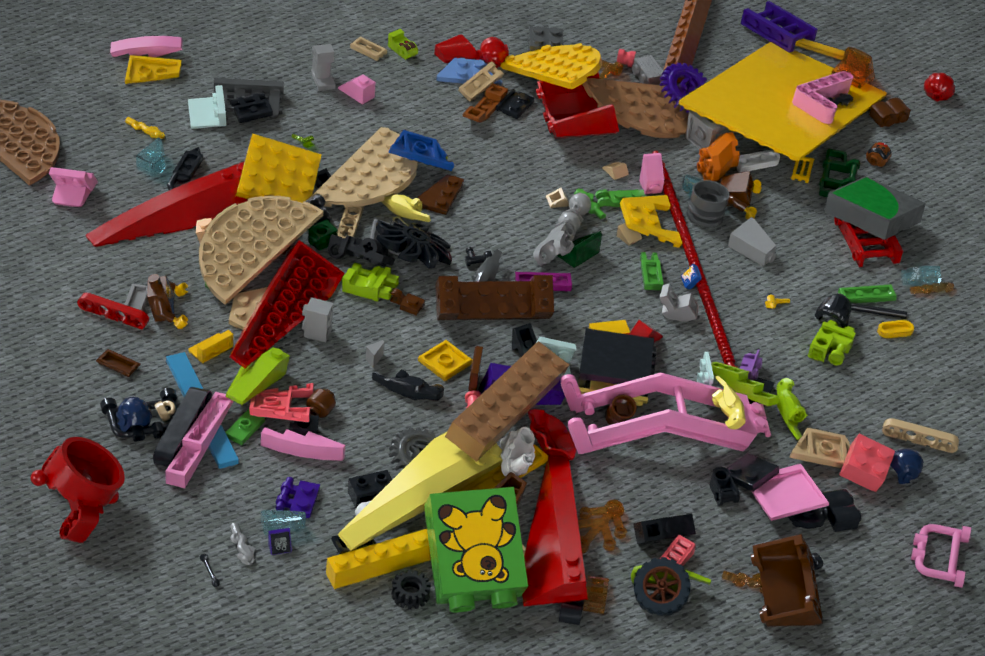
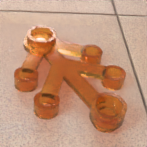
M613 499L609 500L604 507H582L580 509L579 516L584 520H578L579 530L580 528L592 527L585 536H580L582 554L588 552L591 541L600 531L604 539L603 548L606 551H613L615 549L616 541L612 538L608 525L611 519L615 525L614 536L618 539L626 537L627 529L623 526L621 516L624 514V507L620 501ZM593 515H603L601 518L590 519Z

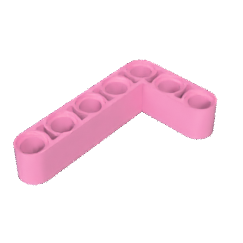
M841 71L798 85L792 103L820 122L831 124L837 105L827 98H834L841 93H848L853 75L849 72Z

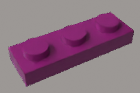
M515 272V281H531L534 275H553V291L572 290L571 273Z

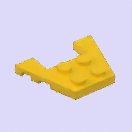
M667 195L622 198L620 206L627 228L649 236V234L657 236L658 240L663 243L665 241L674 243L673 247H680L682 245L679 232L661 228L656 209L662 211L670 209L671 206Z

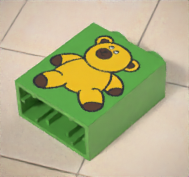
M514 487L430 494L424 505L437 604L449 603V610L454 613L471 611L475 609V601L491 600L492 608L495 609L516 606L518 604L517 597H521L525 592L528 582Z

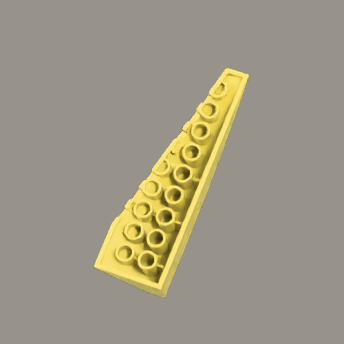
M446 433L434 438L339 532L338 536L350 551L424 512V505L430 494L458 492L500 466L503 461L501 458L502 449L496 443L476 462L445 437Z

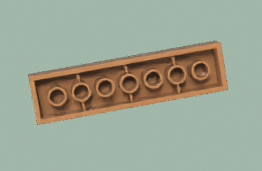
M538 341L452 422L445 437L477 462L560 381L569 364Z

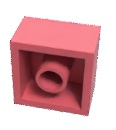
M859 433L850 445L840 476L866 489L877 492L886 479L895 450Z

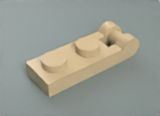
M490 62L461 85L458 91L467 100L472 101L492 83L500 80L504 73L498 70L493 62Z

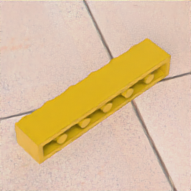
M427 529L327 558L326 575L333 588L337 589L430 561Z

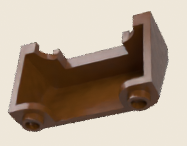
M802 534L753 545L754 554H751V561L753 566H757L760 571L765 602L762 610L759 611L762 623H765L768 627L815 626L823 624L813 558Z

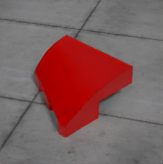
M462 34L435 45L434 55L444 63H450L454 58L478 60L476 49Z

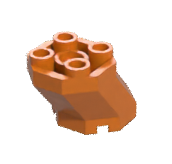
M733 132L721 134L709 147L699 150L700 157L699 162H697V170L703 175V180L717 182L730 168L738 166L740 152L739 150L736 151L735 146H738V140Z

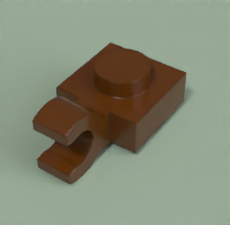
M394 288L391 292L393 297L390 299V302L400 305V310L417 316L425 305L424 299L410 293L405 296L397 288Z

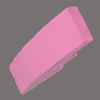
M172 36L128 38L111 42L110 53L112 57L129 53V55L134 56L148 54L149 57L156 58L182 50L183 39L182 37Z
M264 428L261 432V446L278 452L320 460L343 461L345 456L344 444L310 431L305 436L288 429L284 434L268 428Z

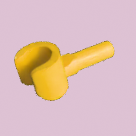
M771 294L768 295V301L765 302L766 308L774 309L779 303H790V299H778Z

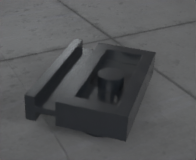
M512 89L496 105V110L518 119L534 103L535 98L522 92L517 93L515 89Z

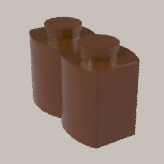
M892 98L886 102L882 101L873 104L869 115L880 127H890L894 123L906 122L909 119L911 110L900 98Z

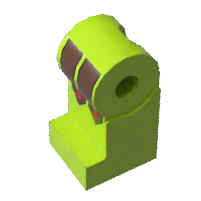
M398 29L388 34V47L406 60L418 54L417 45L404 36L403 30Z

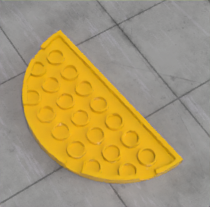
M582 43L553 47L545 45L538 50L516 56H507L500 67L504 70L561 87L574 89L585 83L588 76H594L600 70L602 59L598 50L591 46H584Z

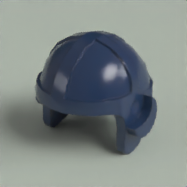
M128 397L118 407L116 416L119 422L117 423L123 432L133 425L147 427L152 418L151 409L144 400L138 397Z
M898 449L894 453L890 466L898 474L899 484L911 483L910 480L917 479L920 476L924 461L922 456L913 449Z

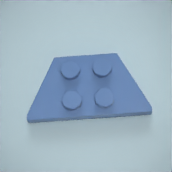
M454 58L437 75V81L464 84L488 64L483 60ZM500 79L494 82V84L502 86V80Z

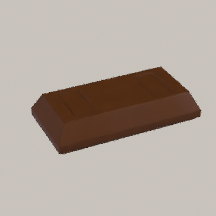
M109 349L96 360L98 364L127 377H130L141 365V363Z

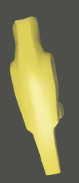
M391 194L386 196L384 201H381L397 216L411 220L431 221L430 215L421 213L422 202L418 198L411 199L405 195Z
M716 376V380L724 389H719L712 394V402L729 417L728 421L725 422L726 426L733 430L739 429L746 421L743 402L723 379Z

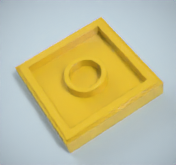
M444 340L418 357V361L444 381L472 365L473 361L447 340Z

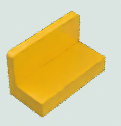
M230 330L221 334L217 333L190 347L189 352L201 363H204L233 347V333Z

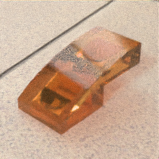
M588 575L586 585L588 600H584L583 611L604 614L609 583L608 578Z

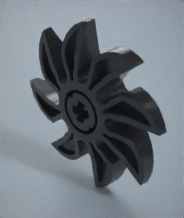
M393 217L390 224L377 220L376 229L380 235H377L376 240L389 250L400 253L399 259L412 263L417 262V259H419L428 269L435 268L438 261L448 265L451 264L452 257L447 250L450 249L451 245L438 235L428 232L429 227L419 223H411L409 226L400 217Z

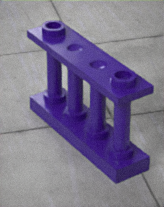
M770 1L766 2L765 10L760 13H756L749 8L744 9L740 23L789 53L794 51L795 43L798 40L804 38L815 41L818 30Z

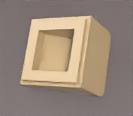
M614 162L602 167L614 180L629 175L627 164Z
M562 188L546 195L550 208L569 206L568 198Z
M626 223L618 226L617 237L628 246L642 239L641 234L627 228Z

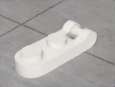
M766 150L740 155L737 171L741 173L776 166L779 164L780 154L774 150Z

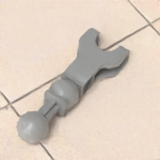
M577 193L570 198V209L559 216L558 224L551 230L548 237L536 247L533 257L541 267L550 263L558 254L564 256L573 249L574 244L572 240L580 228V223L584 221L581 215H585L591 209V200L586 194ZM542 252L545 253V257H544V258H542V256H541V253H542Z

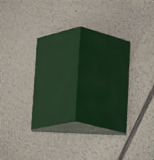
M601 231L577 238L572 241L574 247L570 253L564 256L558 254L557 256L573 268H576L600 252Z

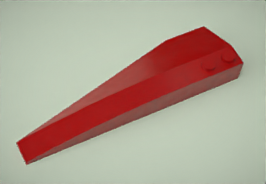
M299 240L288 252L247 322L229 358L246 369L261 354L266 352L304 320L305 316L302 315L303 307L305 304L308 305L311 297L327 301L333 295L345 273Z

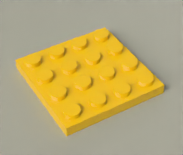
M252 133L236 196L246 199L260 196L290 197V200L303 203L313 194L322 154Z

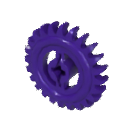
M686 63L671 64L662 72L660 86L664 85L665 87H663L661 92L667 91L664 98L670 96L671 99L668 103L675 101L674 108L679 105L680 99L693 92L695 88H699L707 83V78L703 77V73H699L697 68L693 69L692 65L688 67ZM684 77V79L677 86V79Z

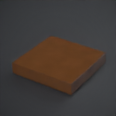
M476 346L474 350L468 392L477 391L483 352V347Z

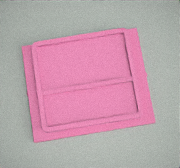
M801 464L779 469V473L752 492L771 521L829 506L828 500Z

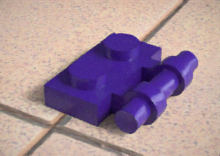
M287 477L281 485V494L277 496L276 510L282 512L284 507L290 508V515L310 518L320 491V484L300 480L299 485L295 486L293 485L294 479ZM289 494L295 495L294 499H289Z

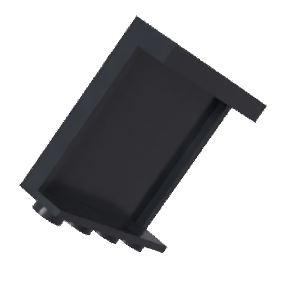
M586 328L578 379L579 387L585 388L586 380L621 384L654 375L657 346H653L654 338Z

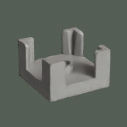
M690 111L685 138L699 149L706 148L715 141L716 134L725 131L727 127L714 122L711 123L705 117Z

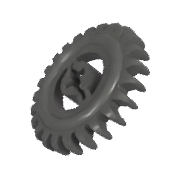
M414 428L404 429L401 433H397L389 447L391 451L389 457L395 456L391 464L398 463L395 470L404 469L436 438L435 433L432 432L430 434L427 429L422 431L421 428H416V430Z

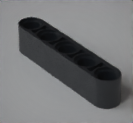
M195 387L189 388L154 451V464L167 467L171 464L183 446L182 439L212 398L211 391Z

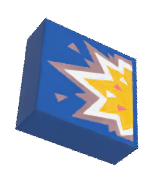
M692 264L681 275L686 289H692L702 279L698 266Z

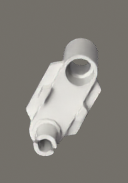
M528 427L511 431L500 441L502 449L501 458L503 460L501 471L505 477L510 472L517 476L525 474L529 466L533 464L532 462L535 458L533 446L535 438L533 432Z

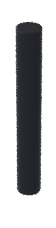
M851 303V310L904 319L907 317V311Z

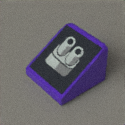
M290 528L268 531V546L271 555L292 551Z

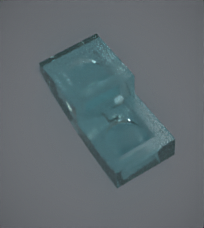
M919 266L902 270V285L921 286L922 282L940 284V266Z

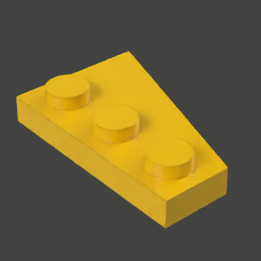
M130 55L125 84L180 77L182 60Z

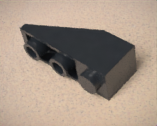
M692 514L641 521L633 524L637 544L676 538L678 535L696 534Z

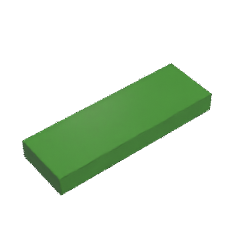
M891 284L839 288L838 293L846 296L851 303L896 301L897 299Z

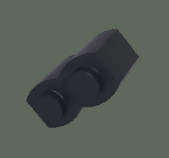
M846 489L823 492L822 494L829 502L827 517L834 532L858 528L862 517L860 510L854 505L853 496Z

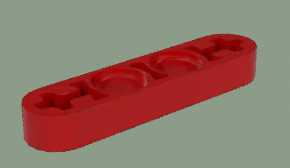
M83 293L77 301L79 308L100 316L104 315L106 318L117 322L122 321L123 324L141 330L149 322V316L144 311L91 293ZM101 305L106 307L108 311L104 310Z

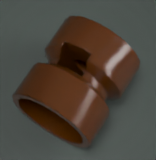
M628 395L616 396L605 412L608 424L613 425L631 420L637 409L636 402Z

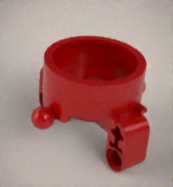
M70 437L61 446H57L53 450L41 470L32 472L30 479L35 486L47 484L49 489H58L59 493L68 500L71 512L60 527V537L64 540L83 543L97 526L99 513H104L103 507L118 501V490L125 481V474L119 461L105 447L87 438Z

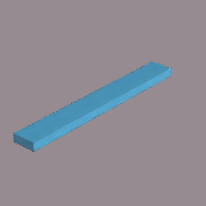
M185 352L166 356V362L183 397H185L190 387L203 389ZM220 425L209 445V450L219 469L239 464V459L222 425Z

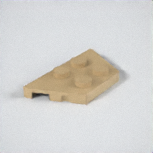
M268 287L238 293L233 299L229 324L244 330Z
M807 428L792 450L790 458L842 469L850 444L845 435Z

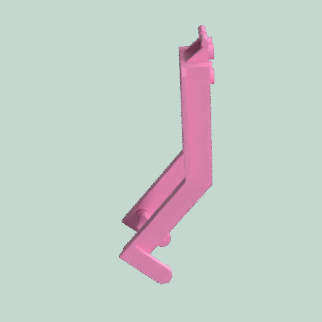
M657 373L582 394L574 375L567 374L560 379L561 387L570 410L576 411V413L585 411L586 415H593L595 412L594 408L611 404L616 396L623 394L634 398L657 391L675 396L678 411L668 409L598 428L596 424H591L588 426V431L581 418L570 419L568 421V429L578 454H585L662 432L739 451H745L760 432L765 433L766 437L771 436L764 405L757 402L749 404L748 397L744 394L736 393L743 402L746 421L742 427L733 430L729 429L724 423L687 414L684 399L717 407L712 402V394L721 388L665 373Z

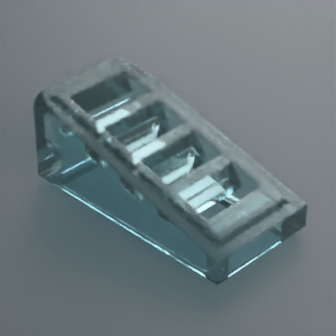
M261 510V526L265 535H268L270 530L290 528V531L305 528V512Z

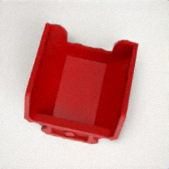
M597 72L594 76H588L587 78L600 79L599 72ZM537 81L538 89L535 90L538 99L542 100L545 112H543L545 122H548L549 133L553 132L555 139L612 135L619 132L614 105L610 104L598 108V103L593 97L590 98L583 84L574 89H568L545 81Z

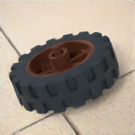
M661 557V559L653 558L650 562H645L638 569L634 578V594L641 608L647 610L650 614H657V616H670L674 612L680 611L688 601L691 588L689 575L684 570L685 568L681 564L679 565L677 561L673 559L668 560L666 557ZM665 572L663 579H659L656 573ZM668 574L676 579L668 583L666 581ZM653 576L657 584L647 583V581ZM678 584L677 593L667 587ZM646 587L657 589L649 596ZM668 592L674 597L666 601L665 593ZM658 593L662 595V601H657L653 598Z

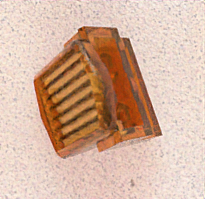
M853 47L845 49L843 60L831 73V75L841 71L851 73L853 75L851 85L859 89L865 83L869 84L875 78L872 57Z

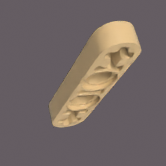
M365 206L345 208L337 236L346 238L344 237L345 232L349 236H355ZM350 212H355V213H357V214H356V215H351V214H349V213H350Z
M889 418L885 420L882 428L885 436L904 441L909 440L912 443L923 446L928 445L931 448L949 453L956 452L959 445V439L956 435L898 419ZM913 431L914 433H916V435L911 436L908 435L906 432ZM932 436L935 438V440L930 441L927 440L925 437Z

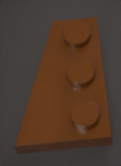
M447 174L417 197L422 202V209L447 215L464 184V179Z

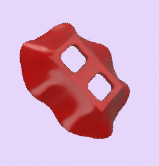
M532 409L527 412L531 421V431L543 452L548 455L562 456L573 460L577 449L566 426L556 417L545 413V410Z

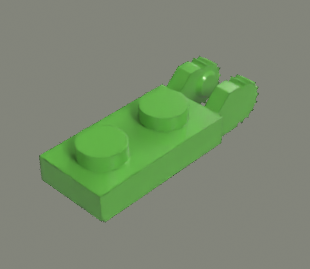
M603 189L595 194L600 207H621L620 202L622 198L645 196L644 190L637 189L607 191Z
M641 252L640 260L644 290H662L663 277L657 253L653 252L651 260H647L646 252Z

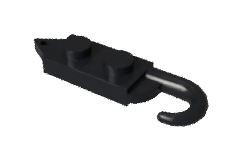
M199 147L185 151L167 183L168 190L174 189L176 182L191 181L203 161V154H201Z

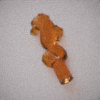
M937 281L932 285L923 284L922 286L910 287L911 294H930L931 292L937 293L944 290L948 293L954 290L953 283Z
M723 571L722 579L732 581L738 587L746 584L751 588H760V593H763L760 573L750 578L744 573L734 574Z

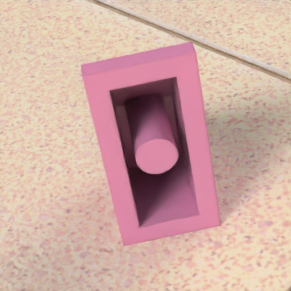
M363 74L342 84L338 89L363 105L375 98L376 82Z
M661 153L643 155L639 181L645 194L662 193L664 173Z

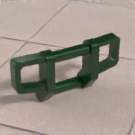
M829 148L826 159L823 161L824 169L822 178L819 180V195L828 197L829 192H831L823 187L836 190L856 181L857 171L861 164L860 161L857 159L847 161V153L845 151ZM829 157L841 158L843 162L829 159ZM830 170L850 173L849 177L843 180L829 178Z

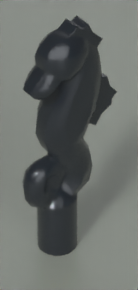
M841 93L834 99L831 97L827 98L836 105L841 104L844 106H848L853 101V97L848 93Z

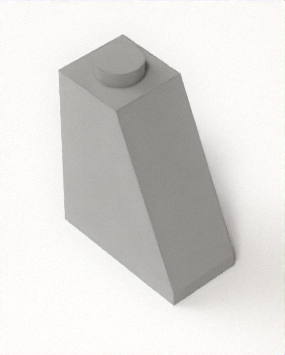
M749 218L730 234L728 247L763 267L767 263L774 261L776 257V244L754 218Z

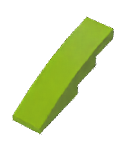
M719 362L711 363L713 375L723 379L735 392L747 395L748 399L766 406L779 403L780 396L764 392L763 383L748 379L749 371Z

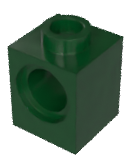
M328 220L320 222L309 228L308 242L319 251L327 248L331 235H338V229Z

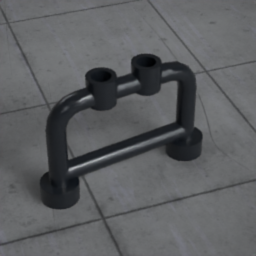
M166 388L160 392L161 400L146 403L150 409H156L154 405L159 401H172L175 404L177 400L176 391L173 388ZM105 398L100 403L102 413L107 414L113 434L121 438L133 437L134 442L143 441L145 435L153 434L154 438H161L170 422L165 424L154 422L151 426L147 427L135 425L123 432L117 423L116 412L118 407L114 398Z

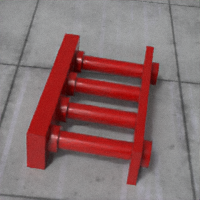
M834 217L835 225L839 226L852 252V258L859 267H863L865 258L887 256L893 264L900 263L903 249L895 235L886 240L879 237L858 239L856 234H866L868 232L859 227L852 228L850 223ZM881 244L885 249L864 251L862 246Z

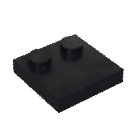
M749 453L726 468L730 471L735 484L752 492L779 473V466Z

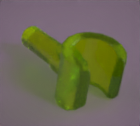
M295 134L291 136L302 142L305 148L314 146L311 142L314 140L313 136L305 138Z

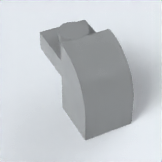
M670 283L662 286L660 301L663 304L662 314L667 319L683 322L697 319L699 306L691 293L677 297Z

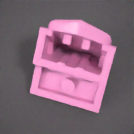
M51 167L49 175L56 184L52 201L58 205L82 207L98 183L93 173Z

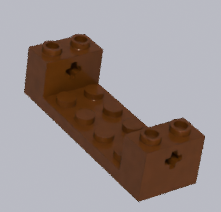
M534 275L531 281L458 282V276H439L435 284L437 320L550 319L554 314L553 275Z

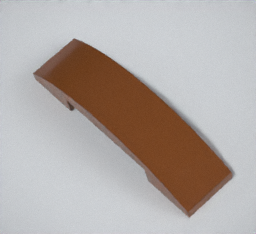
M492 83L485 91V96L475 107L470 106L463 113V117L476 122L486 121L496 110V105L506 96L508 88Z

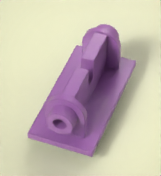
M759 349L756 354H745L739 368L749 371L748 379L753 381L757 380L758 369L762 367Z

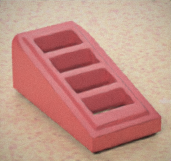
M678 535L661 557H666L668 560L672 558L679 565L683 566L694 555L696 545L685 537Z

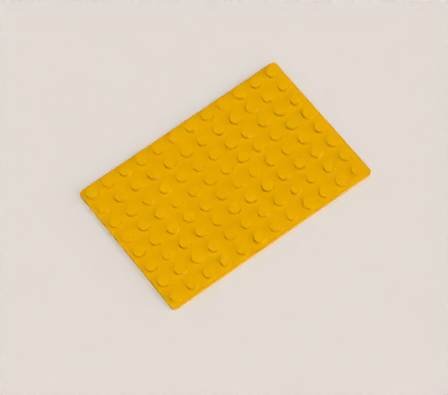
M769 42L680 99L679 105L687 110L698 113L701 117L713 120L716 124L727 127L730 131L738 132L745 138L755 140L760 145L773 149L776 153H782L791 160L799 161L869 110L873 104L884 99L887 92L853 77L848 92L853 97V101L848 106L837 105L831 124L822 123L792 103L796 87L841 71L794 50L789 53L774 43Z

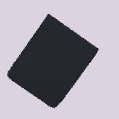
M327 168L318 171L315 181L316 187L320 188L331 177Z

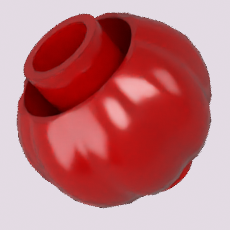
M497 37L486 38L481 43L480 49L477 50L478 60H483L487 64L493 62L496 68H499L505 61V58L509 56L507 44H504Z
M933 73L925 80L924 91L934 101L948 100L955 93L954 80L945 73Z

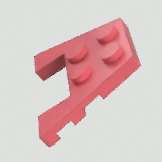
M308 383L306 388L297 389V385L289 386V390L278 391V388L263 390L251 399L250 415L309 422L310 407H290L292 398H309L314 392V383Z

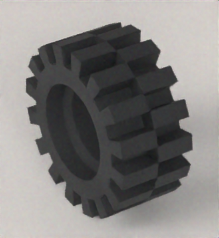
M407 570V574L404 571L400 572V575L397 574L392 581V599L395 600L397 605L401 603L400 607L404 608L406 605L410 610L412 606L415 609H419V605L421 607L425 606V602L427 603L430 598L431 582H429V578H424V573L418 575L416 570L414 573H411V570ZM405 587H415L419 591L410 593L403 589Z

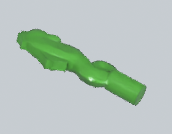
M576 189L574 194L583 193L590 198L591 209L589 213L595 214L600 219L606 217V214L600 210L599 204L593 202V194L587 193L583 189Z

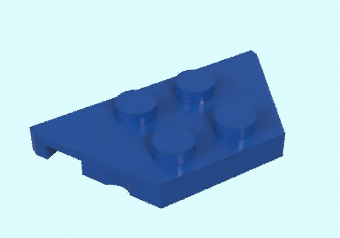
M403 130L389 149L391 154L422 162L426 165L436 166L452 171L454 168V163L447 161L445 158L447 154L440 147L437 140Z

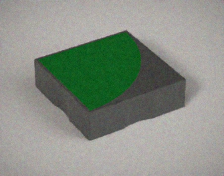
M865 176L829 192L824 212L886 240L898 234L899 231L920 223L926 203Z

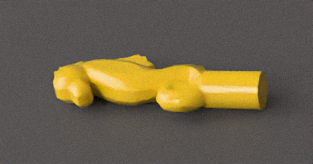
M127 117L125 123L131 125L135 130L142 129L151 138L157 140L165 138L164 133L155 126H146L145 123L138 122L131 117Z

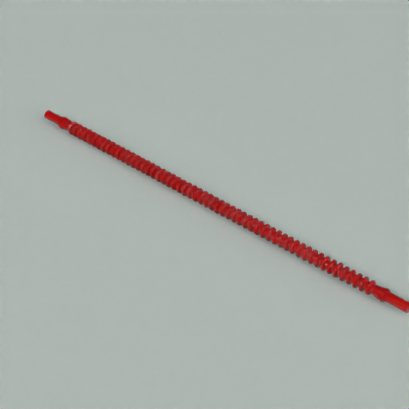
M662 161L664 173L663 191L668 196L672 218L680 234L689 266L695 264L700 271L702 279L696 286L711 324L710 326L724 364L736 367L733 353L728 344L726 333L707 285L708 283L677 196L675 195L671 179L665 168V163Z

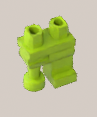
M356 262L352 265V268L347 270L342 278L343 292L377 302L380 298L389 300L392 296L393 288H397L399 285V276L391 274V268L385 267L384 269L381 266H376L373 270L362 268V265Z
M832 320L823 322L810 345L808 357L824 363L830 348L835 350L831 351L828 356L829 362L836 366L841 365L845 359L844 353L848 354L853 346L856 334L854 332L855 329L849 326L845 328L838 327L837 322Z

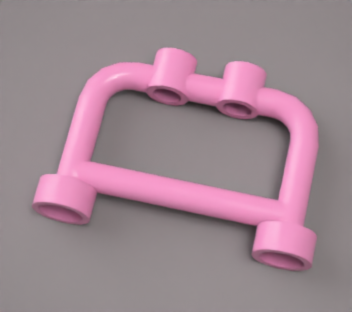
M929 524L922 527L919 534L915 533L913 545L917 546V548H913L911 560L915 561V567L918 572L927 577L954 582L955 587L962 588L965 571L957 570L960 542H969L971 527L963 526L962 530L937 524ZM930 532L953 536L948 572L930 569L923 565L928 533Z

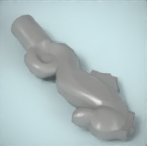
M234 522L230 525L232 531L230 539L233 543H238L237 550L240 554L237 555V558L243 564L250 566L255 562L254 551L256 548L246 544V536L241 533L239 524Z

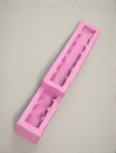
M215 392L184 436L182 448L165 471L166 484L186 488L234 402L225 397L226 394Z

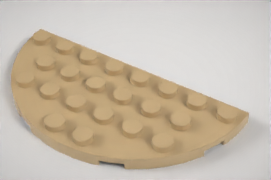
M381 127L314 193L324 197L326 201L324 207H332V204L344 205V208L371 205L384 201L385 197L391 194L397 195L408 187L416 176L418 161L389 153L390 147L400 135L389 128Z
M284 196L249 198L247 202L238 205L235 203L224 209L207 226L200 242L199 266L207 287L218 300L226 305L323 216V210L308 202L303 201L301 203Z

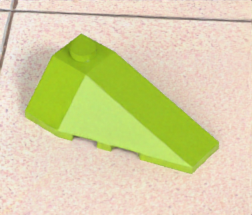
M273 347L261 354L246 369L241 366L225 397L243 405L286 374L290 355Z

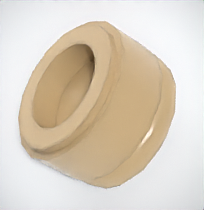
M159 401L154 405L164 422L169 420L176 410L175 404L172 401ZM170 406L171 410L167 412L165 407Z

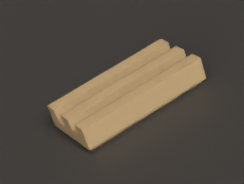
M359 37L350 44L351 49L376 61L387 54V49L362 37Z

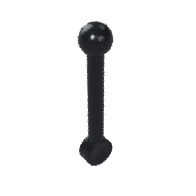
M201 554L200 560L204 562L209 572L212 586L218 587L220 581L216 579L210 567L208 555Z

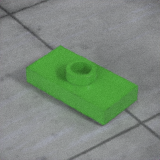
M248 409L225 433L228 439L243 445L265 422V417L250 415Z

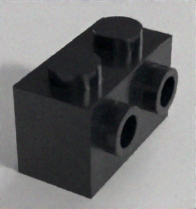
M388 470L348 479V494L355 508L363 502L372 501L392 481Z

